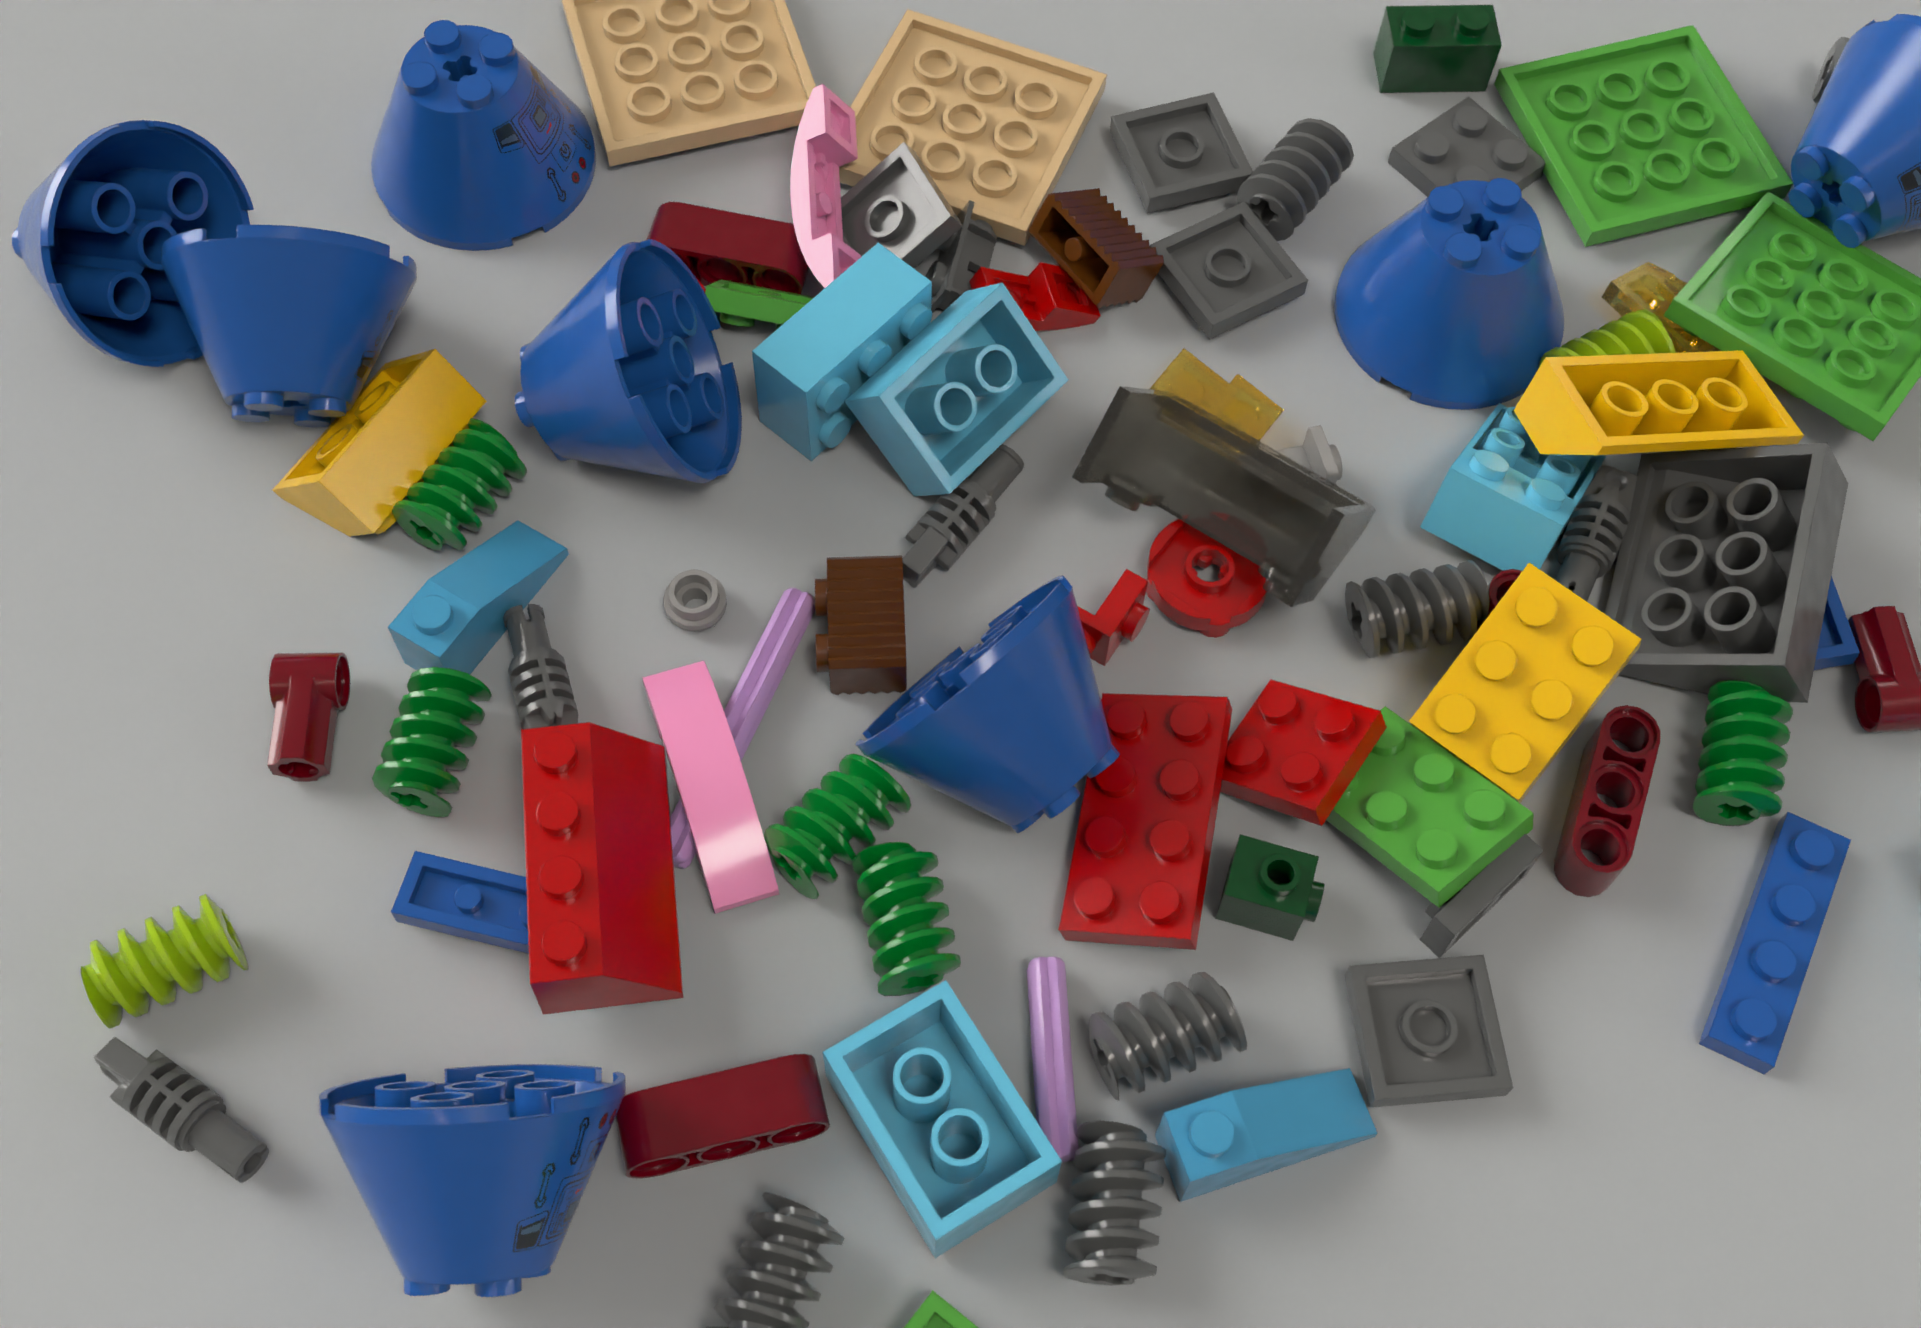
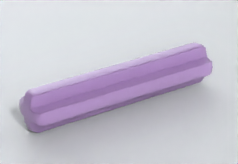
M1038 957L1030 960L1027 968L1036 1121L1062 1160V1163L1074 1160L1075 1152L1079 1149L1065 963L1061 958Z

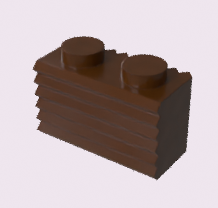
M1100 188L1048 194L1029 228L1030 235L1098 309L1103 306L1107 308L1111 304L1116 306L1118 303L1121 305L1125 302L1130 304L1132 301L1137 303L1143 298L1164 264L1163 255H1157L1156 247L1150 248L1149 240L1142 239V232L1135 233V225L1128 226V217L1121 218V210L1115 211L1114 203H1107V195L1101 196Z
M902 555L827 557V578L815 579L816 616H828V634H816L817 672H829L830 691L835 695L843 692L851 695L855 692L864 694L868 691L874 694L880 691L887 694L892 691L899 693L906 691L907 663Z

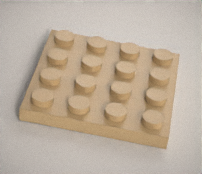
M561 0L609 167L799 126L813 88L816 87L785 0Z
M907 9L850 106L855 111L858 159L839 167L840 182L854 187L900 144L905 142L917 153L956 216L971 200L975 202L971 219L983 220L991 225L997 237L1025 246L1030 237V226L1047 195L1053 192L1105 91L1107 74Z

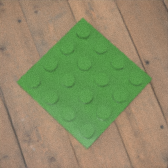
M1694 25L1505 67L1498 71L1494 85L1528 146L1540 155L1546 163L1543 173L1585 247L1752 207L1768 191L1781 199H1785L1793 185L1790 177Z
M1769 191L1675 296L1664 314V317L1681 326L1688 334L1701 338L1721 351L1743 350L1761 375L1783 387L1793 397L1808 402L1835 418L1845 428L1856 431L1871 441L1876 439L1921 376V278L1862 244L1855 248L1844 246L1837 240L1833 231L1813 216L1810 218L1801 216L1790 203Z

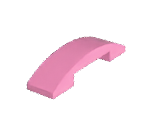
M822 84L813 88L799 124L791 165L790 199L795 233L801 252L816 279L826 288L862 256L843 242L839 175L840 166L858 159L855 111Z
M705 661L643 677L644 688L660 739L662 738L714 913L779 895L774 870L748 782L723 707Z

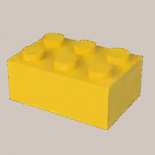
M1528 563L1409 722L1427 737L1521 803L1639 649L1642 639L1543 571Z

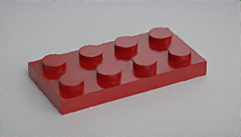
M1102 693L1101 702L1112 745L1120 755L1109 767L1095 777L1089 778L1087 776L1059 931L1067 941L1196 950L1232 717V706L1228 697Z

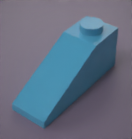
M517 520L428 579L388 626L404 663L415 670L440 667L471 674L506 632L507 628L503 620L505 612L518 605H522L524 610L569 555L568 549Z
M1348 1068L1232 1090L1164 1112L1155 1137L1158 1145L1166 1149L1164 1161L1178 1199L1182 1202L1374 1138L1378 1133L1352 1071Z

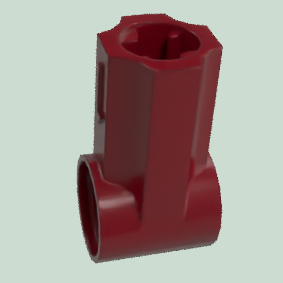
M1878 606L1863 613L1852 615L1848 622L1860 652L1854 661L1859 676V682L1855 691V711L1860 726L1867 732L1921 730V666L1904 613L1897 612L1895 606Z
M343 652L277 653L274 655L269 673V691L271 702L275 708L267 763L273 775L290 778L293 781L310 782L317 781L319 777L330 774L337 711L346 709L350 696V669L347 657Z

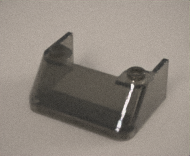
M1120 386L1072 475V478L1082 484H1105L1108 486L1105 496L1129 510L1137 511L1141 504L1150 507L1158 506L1259 565L1258 572L1266 578L1263 589L1290 607L1315 599L1362 535L1376 511L1372 505L1198 405L1176 394L1162 390Z

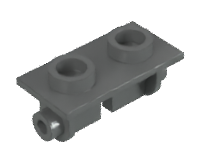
M971 200L957 215L963 227L937 248L940 250L938 260L932 263L925 276L932 281V313L937 307L942 310L947 309L965 291L972 290L969 281L975 274L967 269L977 272L980 267L989 268L997 236L991 225L987 222L971 219L975 204Z

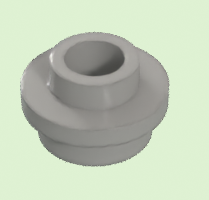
M692 569L681 572L673 578L665 590L663 604L667 617L674 625L689 631H699L713 626L722 618L726 610L727 599L724 587L718 579L705 571ZM693 599H702L706 602L704 605L695 608L685 607Z

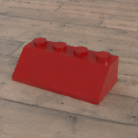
M591 722L521 729L530 985L543 1015L684 998L665 747Z

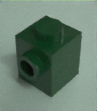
M1240 834L1230 860L1215 919L1293 941L1303 920L1315 922L1320 908L1325 883L1314 881L1319 856Z

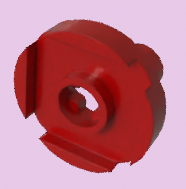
M1210 514L1208 520H1194L1189 522L1190 516L1183 517L1168 524L1152 543L1147 562L1146 580H1148L1146 593L1159 610L1177 624L1189 629L1198 630L1207 637H1221L1227 634L1231 628L1240 626L1250 620L1262 607L1271 583V570L1269 571V564L1266 560L1267 549L1256 532L1232 517ZM1212 563L1220 567L1218 575L1220 580L1214 582L1200 579L1197 577L1198 572L1193 568L1195 565L1206 569Z

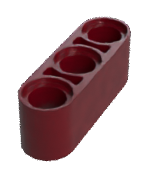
M667 202L657 209L646 239L656 240L671 249L686 264L703 286H708L722 279L801 295L809 271V266L797 240L794 224L681 202Z
M1625 705L1615 707L1608 712L1583 750L1554 859V872L1557 880L1566 890L1577 896L1592 897L1600 895L1626 867L1633 854L1661 737V731L1656 720L1639 707ZM1612 740L1624 743L1631 752L1619 748ZM1597 794H1604L1611 798L1617 805V808L1604 804ZM1581 849L1590 850L1597 854L1604 866L1590 862L1583 855Z
M808 1054L782 1056L636 1091L624 1096L615 1117L625 1174L629 1178L636 1179L661 1176L804 1141L824 1133L830 1127L816 1061L812 1055Z

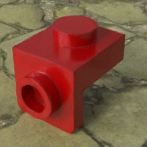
M1128 569L1124 571L1095 615L1077 606L1090 658L1103 666L1107 664L1124 638L1132 642L1138 636L1150 612V608L1143 605L1148 580Z

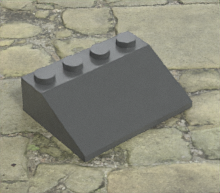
M1828 443L1641 454L1630 512L1631 520L1620 545L1605 610L1607 616L1642 639L1639 649L1619 675L1708 694L1710 687L1719 681H1744L1761 686L1771 695L1780 697L1787 702L1808 703L1848 488V482Z

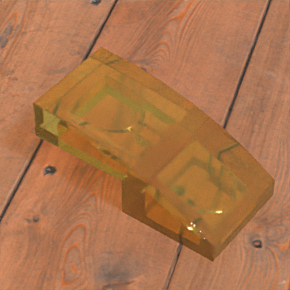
M1185 348L1182 349L1145 395L1148 400L1196 432L1248 455L1284 411L1239 374L1228 383Z

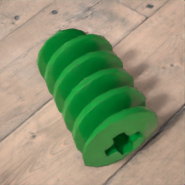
M470 418L468 429L461 430L455 435L453 446L444 448L438 457V464L427 467L422 476L423 482L414 483L407 492L408 500L397 502L393 506L392 513L402 529L426 548L440 551L441 547L447 544L457 550H463L467 545V540L458 527L462 526L472 532H478L483 524L473 511L474 508L486 514H494L498 506L488 492L492 491L500 496L508 497L513 488L503 474L505 473L515 479H523L527 474V469L518 457L514 447L499 431L481 420Z
M440 667L421 668L413 672L407 683L409 693L403 696L398 707L401 716L394 719L389 731L392 740L385 743L381 752L384 763L376 767L372 780L375 787L385 797L402 807L423 815L448 817L452 806L448 801L437 796V792L451 794L457 793L461 785L459 780L445 770H465L469 759L464 753L454 748V746L465 748L472 747L477 739L475 732L463 724L475 725L482 723L485 712L472 701H489L492 694L482 681L468 673Z
M1736 680L1719 681L1710 687L1707 696L1710 704L1706 709L1704 720L1707 726L1704 728L1701 740L1704 749L1701 750L1698 762L1701 772L1698 773L1695 783L1698 795L1695 796L1692 808L1698 817L1709 823L1722 826L1748 825L1759 817L1775 815L1782 808V800L1775 792L1782 790L1785 784V777L1777 769L1784 767L1788 759V754L1781 746L1787 744L1790 739L1791 732L1784 723L1790 721L1793 715V708L1787 701L1771 695L1756 684Z
M857 754L846 755L839 764L840 772L831 771L823 776L820 782L821 790L817 788L809 789L802 798L803 808L793 806L785 811L783 815L784 826L772 824L765 830L764 839L775 865L796 890L810 899H817L819 897V893L811 879L814 874L830 883H834L838 879V874L830 861L832 857L835 856L845 864L852 866V860L856 854L849 843L850 840L854 839L865 847L875 844L876 839L867 825L872 821L885 830L893 827L894 820L886 808L887 805L890 804L905 813L911 808L910 797L902 786L882 767L864 756Z
M886 842L869 846L859 852L853 858L852 866L853 871L860 876L857 880L858 896L865 901L862 906L863 920L871 926L867 931V940L869 947L876 951L872 957L873 969L876 974L882 977L877 984L878 993L883 996H902L926 990L944 979L945 974L960 967L961 960L960 956L954 953H939L938 949L946 947L955 941L954 930L950 928H933V924L949 916L947 904L927 901L943 891V880L938 877H922V875L931 872L938 866L937 855L932 852H917L909 843Z

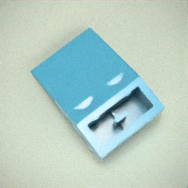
M1499 403L1450 467L1420 528L1502 571L1509 569L1523 571L1528 563L1541 569L1606 456L1540 454L1514 413L1515 407L1508 408Z

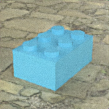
M880 243L873 246L752 351L760 422L810 461L814 460L827 447L834 448L840 444L850 431L851 425L858 420L845 403V400L931 323L932 281Z
M1002 282L965 291L849 396L845 403L913 496L950 494L1069 379Z
M946 980L823 1051L827 1080L934 1258L942 1255L1057 1183L1062 1160Z

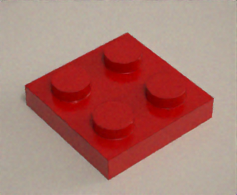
M1270 679L1228 740L1220 792L1322 826L1387 728L1380 710Z

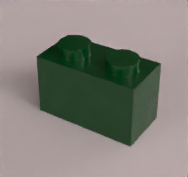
M1386 6L1373 52L1380 93L1486 92L1502 46L1494 6Z

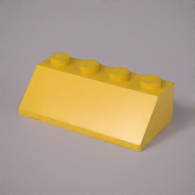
M1743 350L1545 357L1513 410L1540 454L1612 455L1798 444L1804 436Z

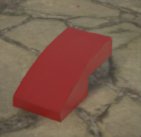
M1040 262L1029 276L980 267L969 281L971 289L1003 282L1035 331L1059 330L1094 324L1101 317L1098 307L1057 265Z

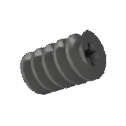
M1308 118L1296 122L1288 130L1287 135L1264 158L1263 162L1254 169L1251 176L1240 185L1237 194L1238 204L1245 202L1276 241L1286 240L1294 233V229L1303 223L1306 219V214L1317 206L1318 200L1329 192L1330 186L1340 179L1342 172L1351 166L1354 158L1351 143L1339 129L1323 120Z
M1472 560L1459 563L1457 568L1450 564L1436 567L1433 573L1425 568L1413 571L1409 577L1401 572L1389 575L1385 582L1378 577H1372L1364 580L1361 586L1353 581L1346 583L1345 605L1347 617L1353 635L1358 642H1361L1368 658L1379 656L1380 638H1385L1388 648L1393 654L1403 652L1404 634L1409 635L1413 646L1417 650L1424 649L1428 645L1430 629H1432L1436 641L1440 645L1451 643L1453 625L1456 626L1460 637L1464 641L1471 640L1477 632V621L1486 619L1489 612L1488 585L1483 572Z
M1206 972L1193 974L1189 980V988L1181 982L1167 984L1164 990V999L1156 992L1142 994L1139 999V1010L1130 1002L1117 1004L1114 1009V1021L1104 1012L1093 1013L1089 1018V1041L1095 1064L1107 1089L1118 1101V1079L1125 1077L1138 1093L1145 1091V1068L1151 1067L1160 1080L1165 1083L1171 1080L1170 1058L1176 1056L1186 1071L1190 1073L1195 1071L1197 1067L1195 1048L1201 1046L1213 1062L1222 1059L1220 1038L1226 1036L1239 1052L1247 1049L1244 1027L1231 997L1226 989L1220 986Z
M1102 1120L1085 1122L1078 1125L1077 1137L1086 1145L1076 1150L1074 1165L1084 1174L1073 1179L1071 1193L1082 1203H1078L1070 1208L1068 1222L1073 1228L1081 1232L1067 1237L1065 1251L1070 1257L1079 1262H1074L1064 1267L1063 1275L1068 1279L1083 1283L1109 1286L1133 1284L1135 1279L1155 1276L1157 1266L1138 1258L1137 1250L1157 1246L1159 1244V1236L1139 1228L1140 1220L1155 1218L1161 1215L1162 1207L1142 1199V1191L1162 1188L1164 1178L1144 1170V1164L1146 1162L1163 1160L1166 1157V1149L1148 1142L1147 1135L1141 1129L1132 1125Z
M765 1192L762 1197L776 1213L758 1212L753 1216L750 1223L753 1229L765 1241H743L738 1251L741 1257L753 1269H731L726 1278L728 1284L741 1298H719L714 1306L717 1314L729 1327L706 1328H808L809 1322L793 1308L796 1300L819 1301L821 1293L805 1279L808 1272L830 1273L833 1265L818 1253L817 1249L819 1244L842 1245L844 1237L829 1224L827 1218L793 1200Z

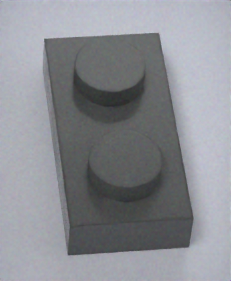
M1524 834L1442 906L1438 908L1431 903L1427 907L1425 913L1432 918V921L1421 936L1420 941L1438 958H1441L1527 875L1544 850L1527 834Z

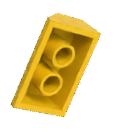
M436 349L387 362L363 387L353 408L347 411L345 416L337 417L272 490L281 499L349 537L374 533L381 534L396 522L392 513L393 506L405 498L409 488L414 483L423 482L422 476L427 467L438 464L437 459L441 451L449 445L453 446L455 435L461 430L468 429L470 418H473L487 401Z

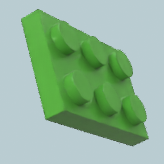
M1385 706L1380 711L1387 728L1326 820L1439 908L1524 834H1528L1533 830L1534 813Z

